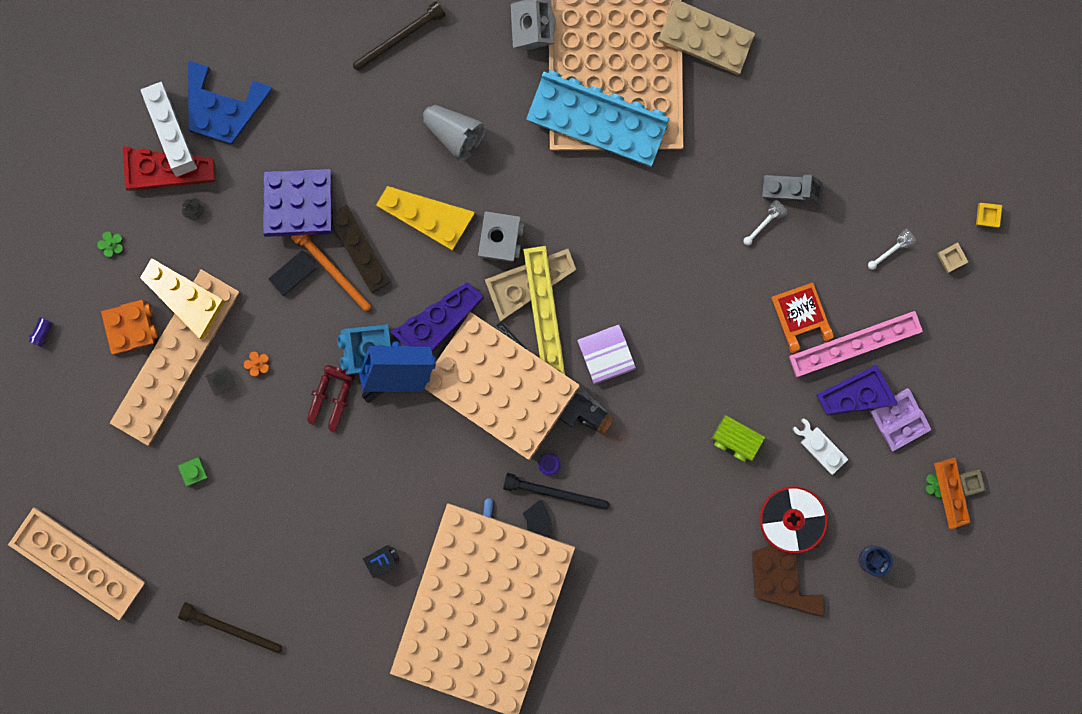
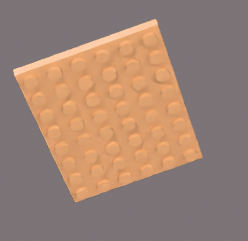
M551 0L556 27L553 33L554 44L549 45V70L561 74L563 79L570 80V78L579 80L582 82V86L587 88L591 86L598 87L606 95L617 94L622 96L624 101L630 104L633 102L641 103L649 111L653 112L656 109L666 113V117L670 119L658 150H683L682 51L657 41L672 0ZM550 130V151L603 150Z
M447 503L390 674L503 714H519L575 546Z

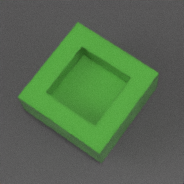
M200 457L178 465L186 486L208 478Z

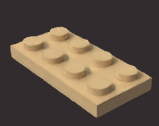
M672 0L657 41L739 75L755 33L682 1Z

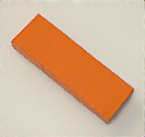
M949 458L934 463L949 529L971 523L956 458Z

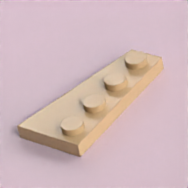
M568 248L547 256L552 286L576 270ZM526 264L485 279L500 321L531 300Z

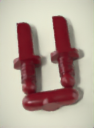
M326 365L324 367L325 375L321 377L317 392L312 390L311 395H314L307 421L309 424L314 425L323 399L327 400L328 398L324 393L330 381L329 376L341 379L346 382L342 384L338 399L333 398L332 400L336 404L328 424L329 430L335 432L344 406L348 407L349 403L345 402L351 388L349 382H352L355 377L354 374L346 375L345 370Z

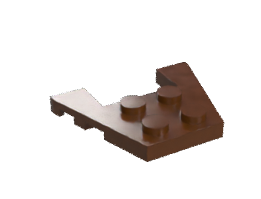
M820 542L814 548H820ZM772 545L752 552L754 597L816 615H824L823 595L799 596L797 554L779 551Z

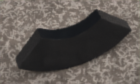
M538 500L523 513L527 521V530L549 537L550 522L548 513L541 500Z

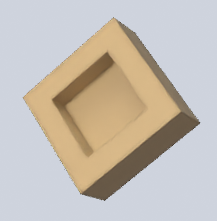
M959 243L937 253L947 273L968 263Z

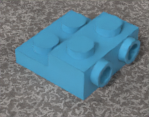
M388 324L341 330V335L337 337L338 346L343 348L344 357L340 358L341 369L346 371V375L358 374L369 346H391Z

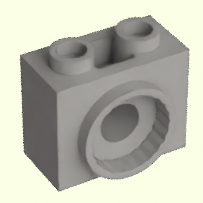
M523 0L511 4L513 48L532 50L554 44L553 33L556 27V20L552 13L551 0Z
M485 211L478 257L514 263V258H519L521 245H517L518 236L523 235L524 223L520 222V217ZM496 231L501 232L504 236L503 240L499 243L491 240V235Z

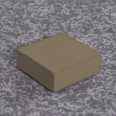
M980 469L959 474L964 496L986 491Z

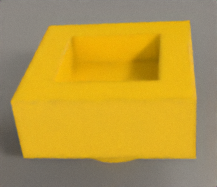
M978 203L976 226L999 228L1002 205Z

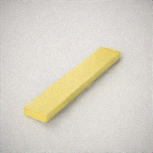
M546 246L523 249L540 359L565 375Z

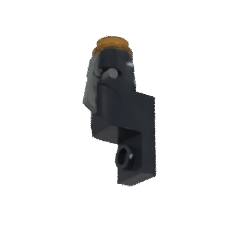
M586 391L580 394L576 392L559 417L561 421L571 427L576 420H579V424L603 434L606 433L614 421L610 414L606 412V409Z

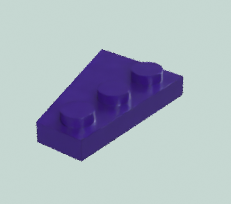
M877 365L816 395L827 416L898 405Z

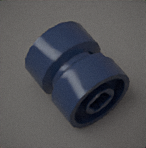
M870 545L861 551L859 564L865 572L874 576H883L891 570L893 558L887 549Z

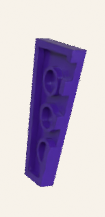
M466 282L444 296L442 300L434 305H430L425 311L415 317L413 316L405 324L398 328L396 327L390 332L405 346L431 347L433 353L484 297Z

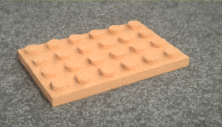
M470 312L436 361V367L432 370L430 381L424 389L528 460H531L580 388V385Z

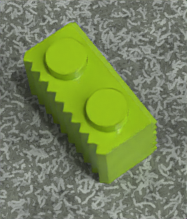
M724 415L711 439L716 441L714 443L716 447L723 451H726L728 448L735 452L734 457L746 462L747 459L750 461L754 459L765 437Z

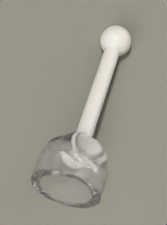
M775 199L769 206V216L749 237L744 238V244L751 245L753 238L772 218L780 219L788 210Z
M906 228L899 234L898 243L875 261L868 263L869 269H876L877 264L898 248L912 247L917 243V240Z

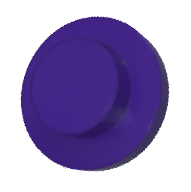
M548 453L540 458L538 466L544 475L552 476L560 470L561 463L556 455Z

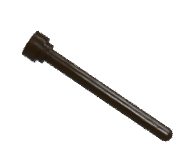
M434 1L430 4V8L427 9L424 15L355 61L353 68L355 70L361 69L432 19L434 21L436 19L440 20L446 16L439 3Z
M185 602L179 613L178 619L185 622L195 620L273 652L280 653L282 651L280 644L197 612V609L193 608L194 605Z

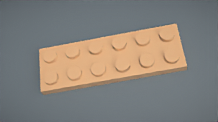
M33 507L8 544L118 620L123 618L146 584L144 580L36 507Z

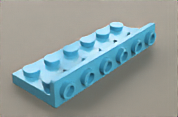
M549 70L548 73L543 71L526 121L652 167L670 119L666 117V113L656 109L653 112L645 109V105L638 102L630 104L617 94L606 95L602 89L595 86L587 88L582 86L581 81L570 78V80L561 78L562 75L555 71Z

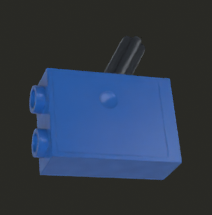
M397 341L393 342L392 346H369L359 372L363 390L362 398L367 403H370L384 392H423L426 384L430 381L432 370L436 367V358L432 355L431 347L401 346L400 342Z

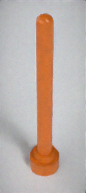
M310 235L291 236V239L296 244L305 246L365 312L371 310V305L310 240Z

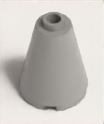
M438 105L427 107L423 113V123L459 161L469 158L472 155L469 151L473 146L477 148L484 137L486 127L483 125L485 124L474 118Z

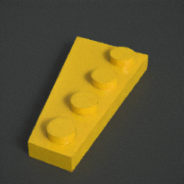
M389 186L386 187L376 204L377 207L452 251L475 215L473 211Z

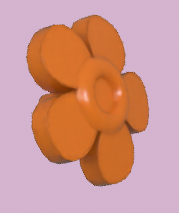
M251 352L249 355L251 360H245L244 362L245 369L250 370V375L253 377H257L260 372L263 374L267 373L269 370V366L266 364L269 361L268 356L261 354L259 357L257 352Z

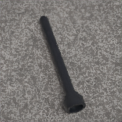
M508 472L506 474L503 490L512 492V490L517 491V489L601 509L609 507V502L606 500L519 480V477H515L516 474Z

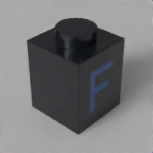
M389 545L363 558L373 578L397 566V560L400 559L395 548H390Z

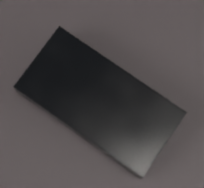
M302 250L268 279L284 296L317 267Z

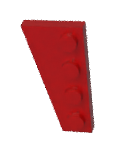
M123 146L125 189L133 191L216 182L214 160L208 157L193 156L197 169L176 177L169 165L165 152L131 149V147Z

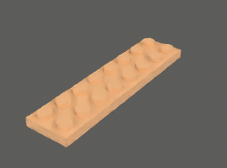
M202 269L193 283L225 301L203 340L200 339L174 314L110 421V424L148 446L152 443L241 293Z

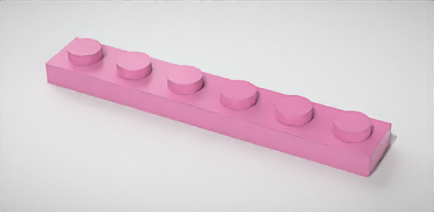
M913 311L788 357L795 376L799 377L923 331L917 314Z

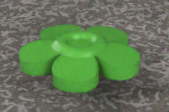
M111 232L103 233L102 237L104 240L98 241L97 246L100 250H104V255L112 257L114 252L121 253L123 246L118 243L122 242V236L120 234L112 236Z
M929 474L926 477V481L929 483L925 488L928 494L934 493L938 498L942 497L937 474L935 476Z

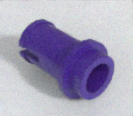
M39 317L32 335L28 336L30 337L29 342L40 347L43 343L45 344L44 340L53 323Z

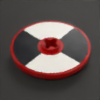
M792 486L779 489L767 498L761 509L760 527L765 539L774 548L785 553L799 554L811 550L821 541L827 529V513L822 501L805 488ZM791 514H794L795 518L800 519V521H797L796 526H793L792 522L787 521V519H790Z

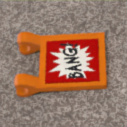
M813 282L771 297L791 353H796L800 350L795 336L820 327L825 342L834 338Z

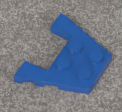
M189 61V131L233 144L249 123L253 114L261 107L264 99L272 92L273 88L252 81L246 102L219 95L203 89L210 68Z

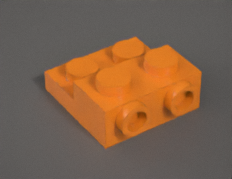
M145 300L101 311L112 355L157 344L155 338H158V332L150 319L153 316L152 308Z

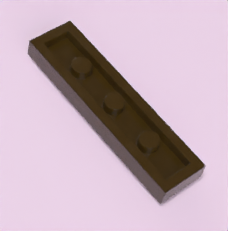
M345 205L332 212V225L370 292L373 293L391 283L348 206Z

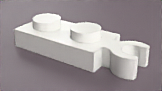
M806 419L800 420L805 425L804 430L799 431L796 427H793V432L804 437L800 443L833 475L848 458L818 427L812 431Z

